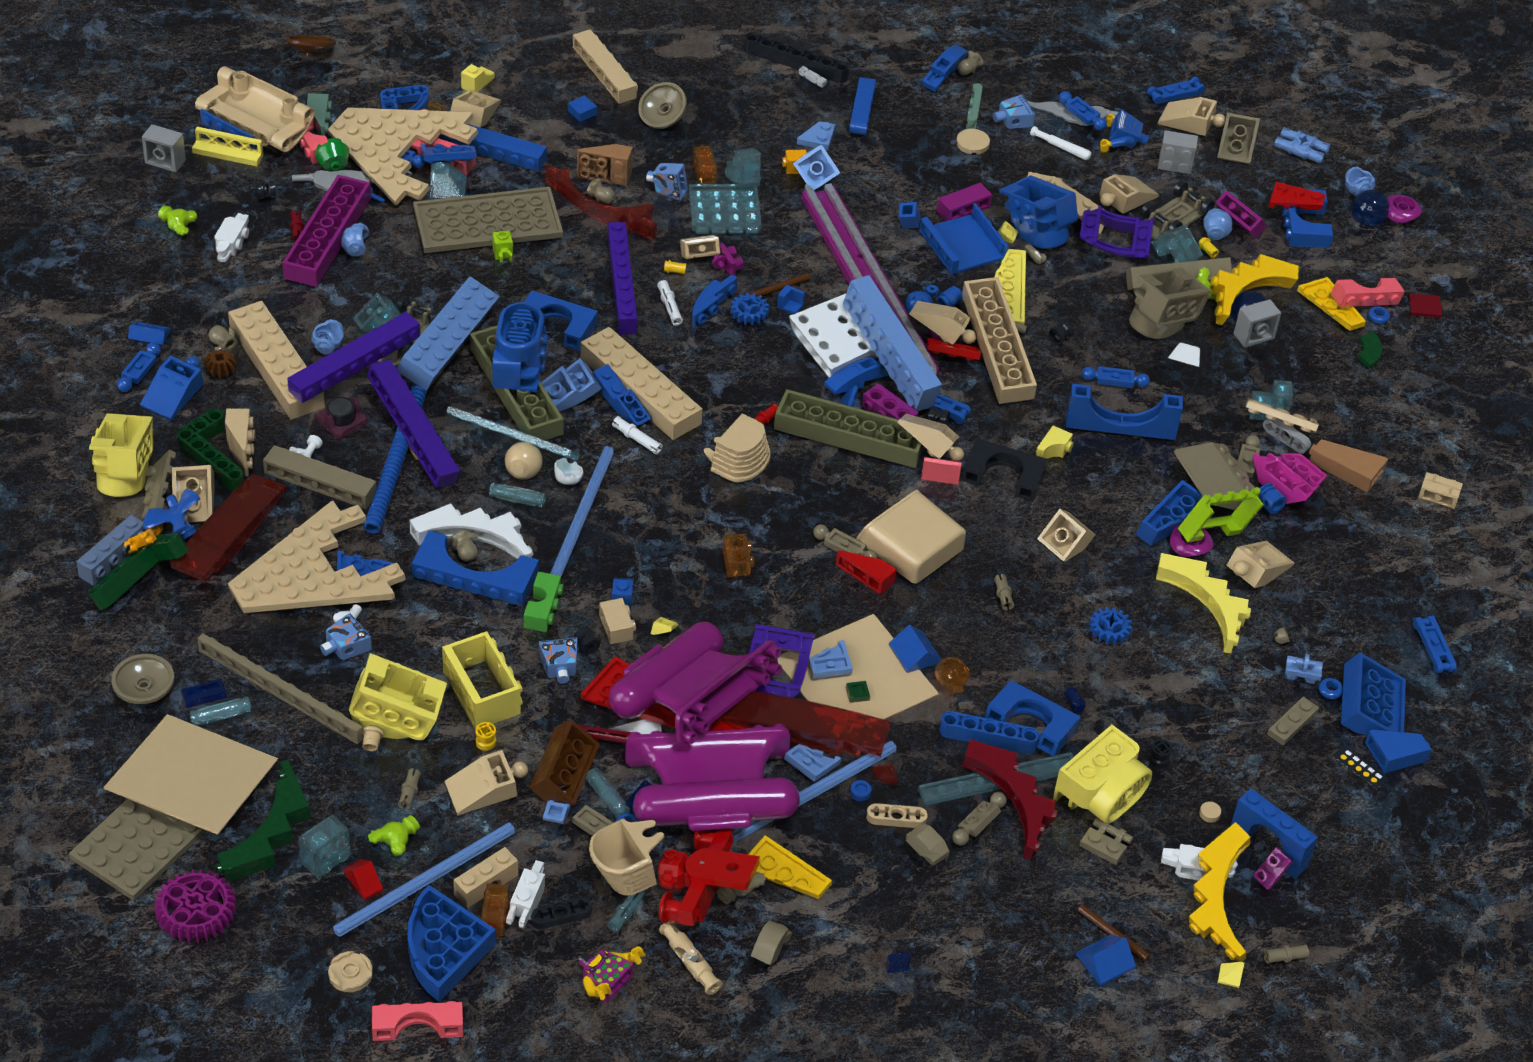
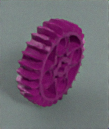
M192 869L191 874H186L183 871V876L181 877L175 874V880L168 879V885L162 884V891L159 890L157 892L154 906L156 921L159 923L160 929H164L166 935L171 934L172 939L179 937L180 943L184 939H187L190 944L192 939H196V942L199 943V940L202 938L208 941L209 936L216 938V932L223 934V927L229 928V922L233 921V915L236 914V898L230 883H226L225 877L220 879L218 873L212 876L210 870L207 874H204L202 869L199 873H195ZM219 897H222L223 905L217 902ZM168 907L174 910L170 916L168 914Z

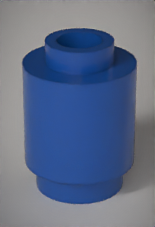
M955 286L948 288L939 294L937 304L950 307L955 306L963 299L962 291Z

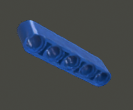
M859 77L849 133L866 135L876 79Z
M947 711L941 716L939 732L943 737L969 742L971 739L1001 749L1025 754H1032L1037 750L1039 732L1035 728Z

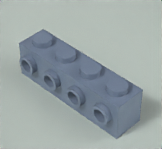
M130 515L76 562L79 577L95 586L131 554L128 553L131 550L130 546H124V542L146 531L143 529V521Z

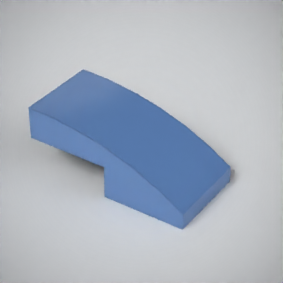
M550 800L547 802L543 820L563 824L571 806Z

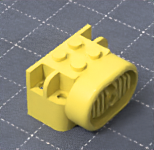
M106 414L100 427L96 429V435L92 436L89 450H93L92 465H94V472H96L97 488L101 493L112 497H127L135 495L143 489L147 479L146 472L149 468V460L153 453V417Z
M370 653L366 667L363 669L356 684L349 712L352 720L362 726V731L367 726H374L383 730V737L404 739L409 737L415 740H423L428 736L437 720L447 683Z
M1110 725L1059 769L1053 800L1058 801L1064 795L1069 799L1068 806L1071 809H1075L1077 806L1088 809L1104 823H1112L1141 798L1151 782L1152 771L1137 760L1139 745L1115 726Z

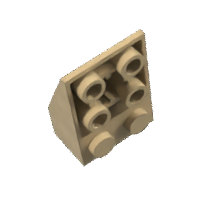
M226 409L225 426L228 449L239 467L243 470L244 475L248 476L249 469L253 467V458L250 455H254V443H252V441H255V430H252L254 428V417H250V409Z

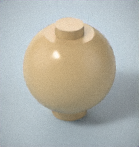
M519 442L512 445L505 455L506 469L517 479H530L537 475L542 467L543 459L540 450L529 442Z

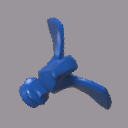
M185 489L182 493L179 503L174 494L169 495L166 498L170 507L169 510L160 508L149 509L144 518L143 529L146 530L161 523H172L173 533L178 532L183 540L197 532L195 526L189 524L186 511L201 498L196 492Z

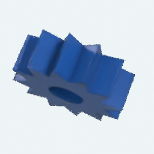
M929 284L925 291L930 296L933 295L935 297L939 293V287Z

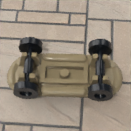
M1181 180L1173 190V194L1177 196L1175 199L1155 210L1156 205L1149 201L1141 209L1140 215L1149 221L1150 218H1154L1152 240H1166L1177 236L1182 229L1206 215L1209 210L1214 208L1215 201L1211 198L1206 200L1204 196H1197L1193 193L1191 187L1187 191L1188 183Z
M404 295L399 298L396 305L398 313L403 314L407 312L420 323V335L441 311L437 308L432 311L429 307H417L414 301H412L410 306V298ZM416 340L377 362L391 359L394 366H398L402 357Z

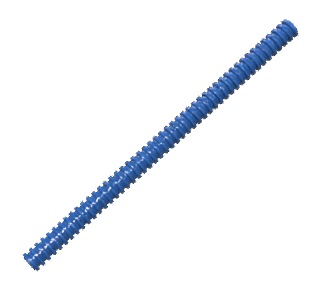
M413 382L410 391L414 394L417 403L422 408L427 391ZM398 427L364 523V529L369 533L375 534L381 530L409 444Z

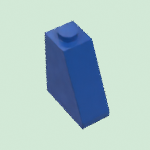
M1369 730L1365 744L1384 773L1427 762L1431 751L1430 744L1424 739L1422 734Z

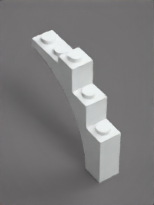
M448 504L410 520V533L418 545L422 544L428 531L447 535V539H452V535L461 530H468L469 532L476 533L478 536L477 539L473 538L472 540L492 544L505 550L516 559L520 555L530 558L533 556L531 547L524 543L523 537L520 534V521L511 512L490 519V516L485 514L481 508L461 515L459 510H455L452 504Z

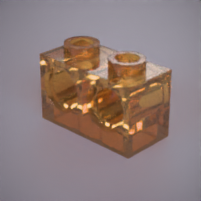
M711 146L694 147L693 165L699 185L716 183L717 166Z
M746 534L723 535L722 550L727 577L750 575L751 567H754V557L750 556L751 542L747 541Z
M487 883L481 920L495 928L496 935L503 936L509 901V886Z

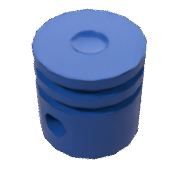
M1271 483L1260 487V494L1258 496L1264 504L1263 507L1270 514L1279 512L1286 504V497Z

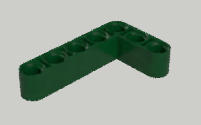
M216 408L211 409L177 431L178 447L180 451L197 465H211L214 471V478L229 491L240 492L245 487L243 470L208 442L225 429L223 411Z
M178 532L155 535L157 539L152 544L144 545L131 553L88 592V595L98 609L103 610L109 607L158 561L177 559L187 553L189 548Z

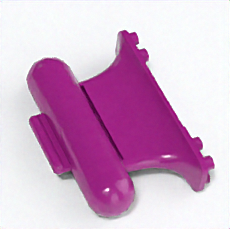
M699 622L690 626L664 647L659 644L626 667L623 671L624 677L615 682L610 689L608 701L616 714L628 719L640 716L656 703L668 707L676 714L677 742L682 745L693 744L700 733L706 734L710 724L761 685H767L773 675H780L782 665L778 664V658L781 655V648L777 647L775 641L768 640L752 653L745 655L720 653L724 644L720 629L710 622Z
M775 724L773 727L755 725L753 728L742 730L708 731L706 734L700 733L693 744L688 743L686 745L677 742L676 733L652 731L650 734H640L639 732H632L625 743L627 765L635 768L652 767L659 774L662 784L648 785L636 793L633 801V811L637 820H654L656 822L654 827L688 825L692 831L748 828L751 826V821L779 820L792 816L797 811L800 803V795L796 785L789 779L782 777L763 778L767 760L783 759L785 753L789 751V730L783 724Z

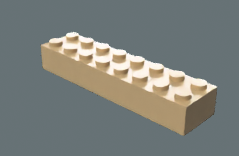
M999 277L964 281L962 297L968 315L971 317L970 321L976 333V338L999 404L1034 399L1037 384Z
M263 301L229 311L230 328L234 330L236 338L290 420L325 408L324 392L301 403L288 391L287 378L306 368V365Z
M610 327L581 342L580 358L594 370L609 364L627 391L632 390L651 417V421L672 440L702 424V408Z

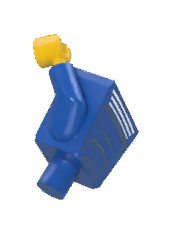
M1121 109L1115 117L1113 114L1107 115L1105 120L1107 121V127H1111L1109 140L1111 141L1109 142L1107 139L1101 140V152H1108L1110 146L1112 148L1119 146L1133 148L1137 142L1143 145L1147 143L1149 136L1142 133L1143 123L1131 114Z

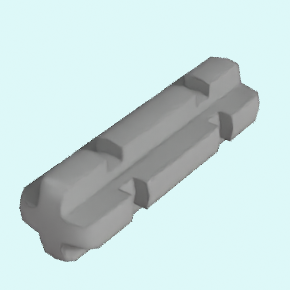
M802 66L799 69V75L817 84L819 87L823 88L827 85V79L809 70L807 67Z

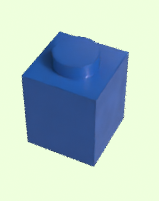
M917 202L900 203L899 220L902 229L919 228L921 213Z

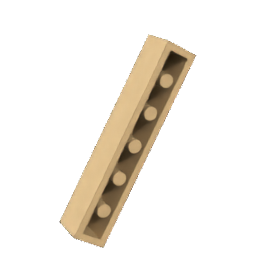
M591 29L573 34V48L615 100L620 104L636 99L637 83L630 78L628 72H625L613 54L607 50L605 44L601 43L598 36Z

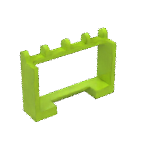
M1254 487L1251 491L1242 489L1239 493L1229 491L1226 495L1216 493L1213 497H1210L1208 494L1203 495L1178 527L1179 531L1187 542L1201 541L1205 536L1201 529L1218 526L1222 528L1227 536L1240 534L1264 505L1258 497L1260 488ZM1242 501L1231 516L1209 519L1214 513L1210 505Z

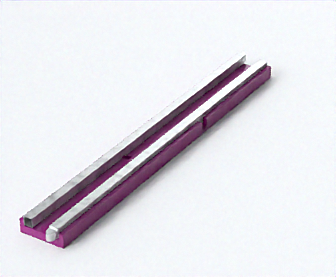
M831 183L825 184L824 191L814 192L813 188L806 184L801 200L848 284L852 280L867 275L871 277L938 377L939 368L929 350H927L925 343L874 254H871L870 247L835 186H832Z

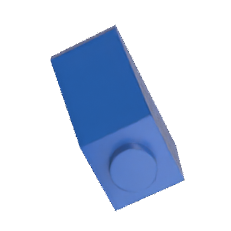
M618 577L613 579L612 600L623 598L625 605L629 606L630 611L634 579Z

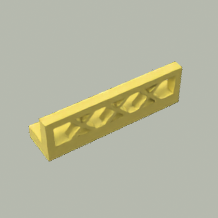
M196 127L195 129L196 142L192 147V153L257 167L263 158L262 140ZM201 134L207 135L209 139L201 138ZM217 137L222 138L226 142H220ZM233 141H238L242 146L236 145ZM249 144L257 145V149H253Z

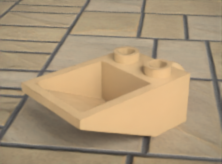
M1199 97L1168 102L1158 124L1205 136L1212 122L1215 126L1221 127L1225 124L1226 118L1222 114L1215 115L1217 101Z
M1114 174L1103 179L1099 196L1101 197L1102 205H1112L1121 213H1126L1157 198L1159 194L1136 177Z
M917 301L909 313L941 336L944 342H949L953 345L960 335L967 344H971L976 340V333L973 330H965L971 317L956 307Z
M905 414L898 420V423L928 449L927 452L933 458L937 457L940 459L948 451L952 461L958 462L963 459V450L960 447L952 446L959 436L946 424Z
M1268 541L1237 547L1227 563V566L1237 576L1242 577L1254 588L1265 586L1294 565L1292 560Z
M501 750L482 756L445 780L444 782L457 816L516 797V782L513 776L516 778L525 777L528 773V767L524 762L519 761L510 768Z

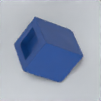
M786 285L778 294L777 308L790 314L798 313L804 306L805 292Z

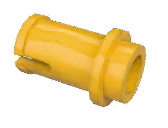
M1203 237L1198 242L1199 248L1204 250L1212 259L1220 252L1211 243L1209 238Z
M671 260L665 261L664 271L668 274L673 272L685 275L686 263L671 262Z

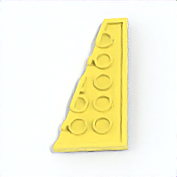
M1008 249L1001 266L995 273V277H999L1014 321L1024 325L1026 251Z

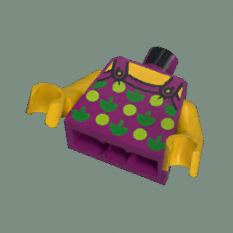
M635 947L631 952L627 953L601 950L594 958L587 953L582 954L578 964L584 967L583 985L587 995L600 997V1000L608 1003L633 976V963L640 964L642 962L640 957L646 956L643 949Z

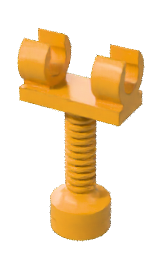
M161 523L125 541L124 546L129 545L131 548L128 553H133L144 545L152 544L157 539L155 535H159L163 531V524Z

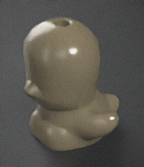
M968 51V58L960 61L957 66L958 72L961 75L975 73V70L984 64L982 57L978 53Z
M597 178L589 184L587 189L588 196L595 197L597 202L601 201L605 204H611L614 201V190L602 186L601 178Z
M220 325L212 327L208 334L210 341L218 345V347L214 348L216 351L222 349V351L229 350L231 352L238 342L233 329L229 328L228 333Z
M461 530L452 535V548L457 550L459 558L464 562H470L478 555L477 547L472 541L473 538L477 539L478 536L476 533L469 532L468 530Z

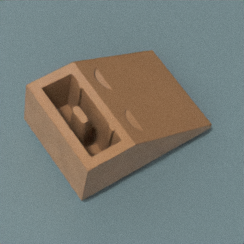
M612 144L578 149L577 177L591 180L601 178L602 182L627 186L632 174L633 147Z

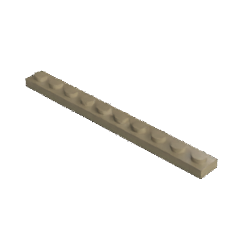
M202 633L197 638L201 653L354 743L359 744L363 740L362 726L358 722L348 719L341 712H336L324 702L314 699L309 693H304L293 684L283 681L278 675L266 671L261 665L254 664L247 657L237 654L230 647L217 642L213 637H208Z

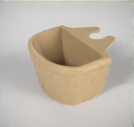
M743 413L721 437L714 438L716 443L715 452L710 448L704 449L705 455L712 462L711 472L733 482H745L753 479L763 472L770 461V448L766 439L764 425Z
M623 818L598 830L591 837L589 852L592 861L615 891H618L619 894L634 895L657 884L649 854L664 838V833L659 832L652 837L643 836V832L646 829L656 825L654 820L628 822Z

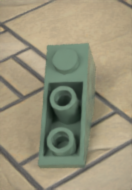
M308 93L307 105L315 111L314 128L318 135L326 136V133H329V123L327 122L331 121V112L329 111H332V101H329V94Z

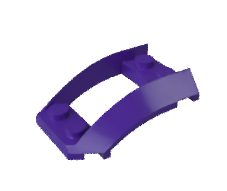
M1098 206L1095 210L1090 211L1088 209L1083 212L1080 239L1095 248L1113 255L1149 259L1154 218H1150V221L1140 220L1138 217L1114 214L1102 209V206ZM1100 224L1115 230L1134 233L1132 248L1119 247L1098 240Z
M756 624L749 653L755 651L766 641L772 640L777 643V647H780L781 650L799 653L800 655L792 684L770 680L767 685H761L747 696L756 700L783 705L788 704L801 690L810 658L814 634Z

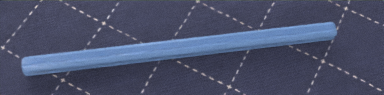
M606 446L602 451L550 574L562 576L613 456L614 449L612 447Z
M889 741L799 792V806L896 752V744L893 741ZM774 820L751 821V826L748 828L733 829L734 842Z
M506 823L333 926L335 934L341 937L515 833L514 826L511 823Z

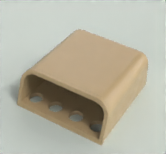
M915 490L867 524L856 537V540L866 544L868 550L874 551L877 557L891 564L897 569L898 573L915 584L964 549L966 531L921 494L919 490Z

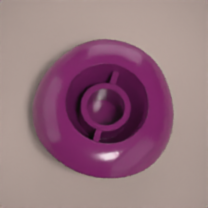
M1390 195L1384 201V212L1394 222L1405 223L1419 217L1422 213L1419 203L1405 195Z
M1181 524L1173 529L1170 536L1172 549L1178 555L1184 557L1205 554L1214 546L1211 535L1205 529H1201L1205 535L1201 541L1187 542L1178 529Z

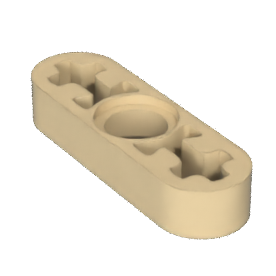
M871 804L867 809L866 818L869 823L874 825L916 828L922 823L926 824L927 812L921 807ZM893 813H900L902 818L895 819L891 815Z

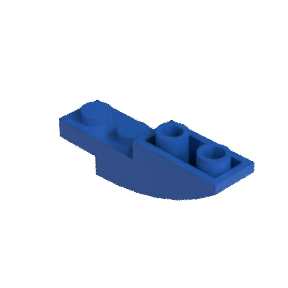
M956 44L949 47L932 64L931 70L922 80V85L936 92L949 74L952 75L959 62L966 58L968 51Z
M732 274L721 283L714 280L702 291L693 308L692 328L695 329L708 318L716 315L719 310V303H722L727 297L737 291L738 278Z
M870 356L842 368L827 379L824 385L832 393L840 394L849 391L854 386H857L858 389L863 388L865 381L885 377L889 374L879 360L876 361Z
M609 364L593 371L592 375L602 388L600 393L624 420L630 424L633 423L636 427L651 420V417L632 390L627 391Z

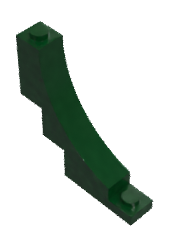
M289 760L280 762L281 771H278L280 780L276 781L275 800L262 825L237 846L217 854L219 863L215 864L219 876L223 875L225 877L226 883L275 867L272 849L293 843L290 825L310 819L309 805Z

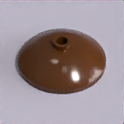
M313 35L286 36V42L294 49L305 52L306 56H315V53L326 52L336 45V40L328 37Z

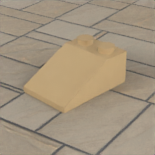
M469 90L453 98L450 112H471L473 119L469 124L481 128L487 124L501 103V99Z
M211 465L172 467V494L176 496L178 503L185 489L193 490L201 498L186 511L188 522H213L214 471Z

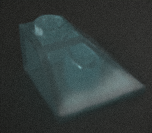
M432 163L430 200L465 196L467 176L450 163Z

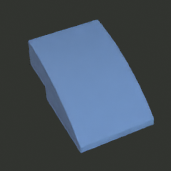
M581 358L567 369L561 366L541 382L558 411L577 405L602 389L592 375L589 366Z

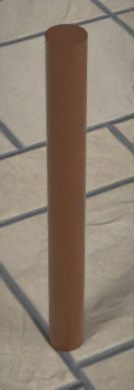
M806 273L750 292L749 295L755 293L756 297L764 296L781 290L786 285L793 286L807 281L810 277Z
M1083 904L1078 908L1077 911L1109 935L1127 938ZM1127 938L1130 950L1142 960L1147 961L1150 954Z

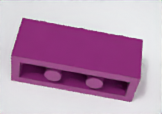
M978 183L938 198L937 212L945 221L971 215L974 203L981 210L990 208L992 194L982 183Z
M1227 190L1215 202L1219 209L1227 212L1237 225L1255 239L1267 228L1261 217Z

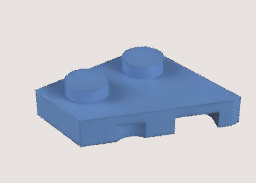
M819 121L797 138V144L814 148L822 144L824 149L828 150L836 124Z
M840 640L834 648L830 649L828 647L821 654H816L809 658L813 679L852 674L853 668L844 640Z
M801 744L786 752L784 757L786 761L814 782L840 765L841 758L838 756L832 759L823 756V751L810 749Z

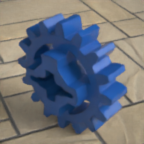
M747 292L746 296L739 294V298L734 297V301H731L730 313L733 314V319L738 318L737 322L744 321L745 325L747 322H750L751 325L754 322L760 324V320L765 321L766 316L769 314V304H767L766 299H762L761 295L756 297L755 293L749 295Z
M1105 607L1104 611L1099 608L1097 613L1093 612L1092 618H1090L1089 631L1093 632V637H1099V642L1105 640V643L1108 645L1109 641L1116 645L1117 641L1123 643L1124 639L1129 638L1132 630V620H1128V614L1122 615L1123 610L1117 612L1115 607L1112 610Z

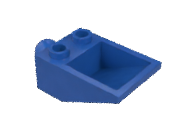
M170 355L159 367L140 403V407L172 421L204 384L202 371L199 369V359L190 356L184 362Z

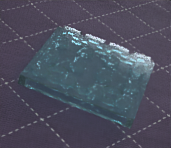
M689 184L692 231H696V234H708V231H711V234H725L726 231L729 234H743V230H746V234H758V230H761L757 184Z

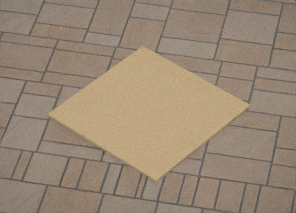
M874 614L813 640L810 658L816 654H821L828 647L830 649L834 648L840 640H844L853 668L852 674L813 679L808 662L805 678L800 690L801 694L838 741L939 695L920 670L909 673L905 671L889 646V642L894 638ZM787 651L780 655L778 664L782 665L783 671L793 682L800 654ZM866 681L870 693V701L850 703L846 683Z
M167 714L109 780L104 789L218 835L278 761V758Z

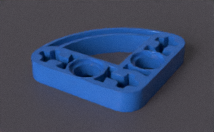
M425 85L385 89L380 93L382 109H398L397 104L416 101L418 102L408 110L426 109L429 103V89Z

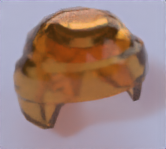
M956 657L943 658L935 668L937 681L944 688L948 689L950 693L955 691L957 693L964 692L962 686L968 681L969 668Z

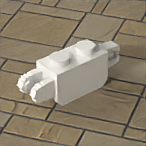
M238 213L235 218L227 217L224 219L215 235L218 261H227L231 255L235 256L237 251L242 248L244 239H247L249 235V228H247L249 222L248 215Z
M1180 844L1179 849L1163 848L1161 863L1176 867L1175 873L1179 877L1199 881L1208 873L1204 872L1198 865V853L1204 848ZM1236 861L1229 872L1228 878H1233V875H1235V868L1238 865Z
M536 860L531 870L524 868L510 901V910L506 918V924L511 925L515 916L520 917L519 927L525 928L527 921L531 920V914L537 908L545 888L544 862Z

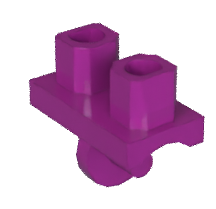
M724 243L719 244L720 254L714 255L712 265L716 269H726L729 276L732 274L735 276L736 270L743 268V260L741 257L735 258L737 257V252L734 246L726 248Z
M1276 847L1253 876L1267 890H1270L1279 878L1285 874V871L1293 861L1281 849Z

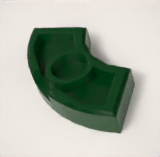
M1374 331L1361 336L1359 339L1363 351L1358 355L1357 359L1369 369L1378 363L1382 353V343Z

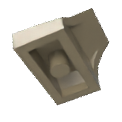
M922 823L906 834V841L932 866L949 856V849L944 839L930 825Z

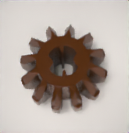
M213 350L212 353H207V358L204 361L207 374H211L212 378L216 376L219 379L223 376L228 378V375H232L237 366L235 356L229 350Z

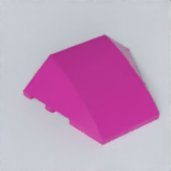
M1259 453L1253 454L1258 482L1262 485L1267 483L1273 484L1286 497V504L1306 501L1327 477L1322 470L1301 453H1282L1281 456H1274L1272 453H1268L1267 456H1260Z

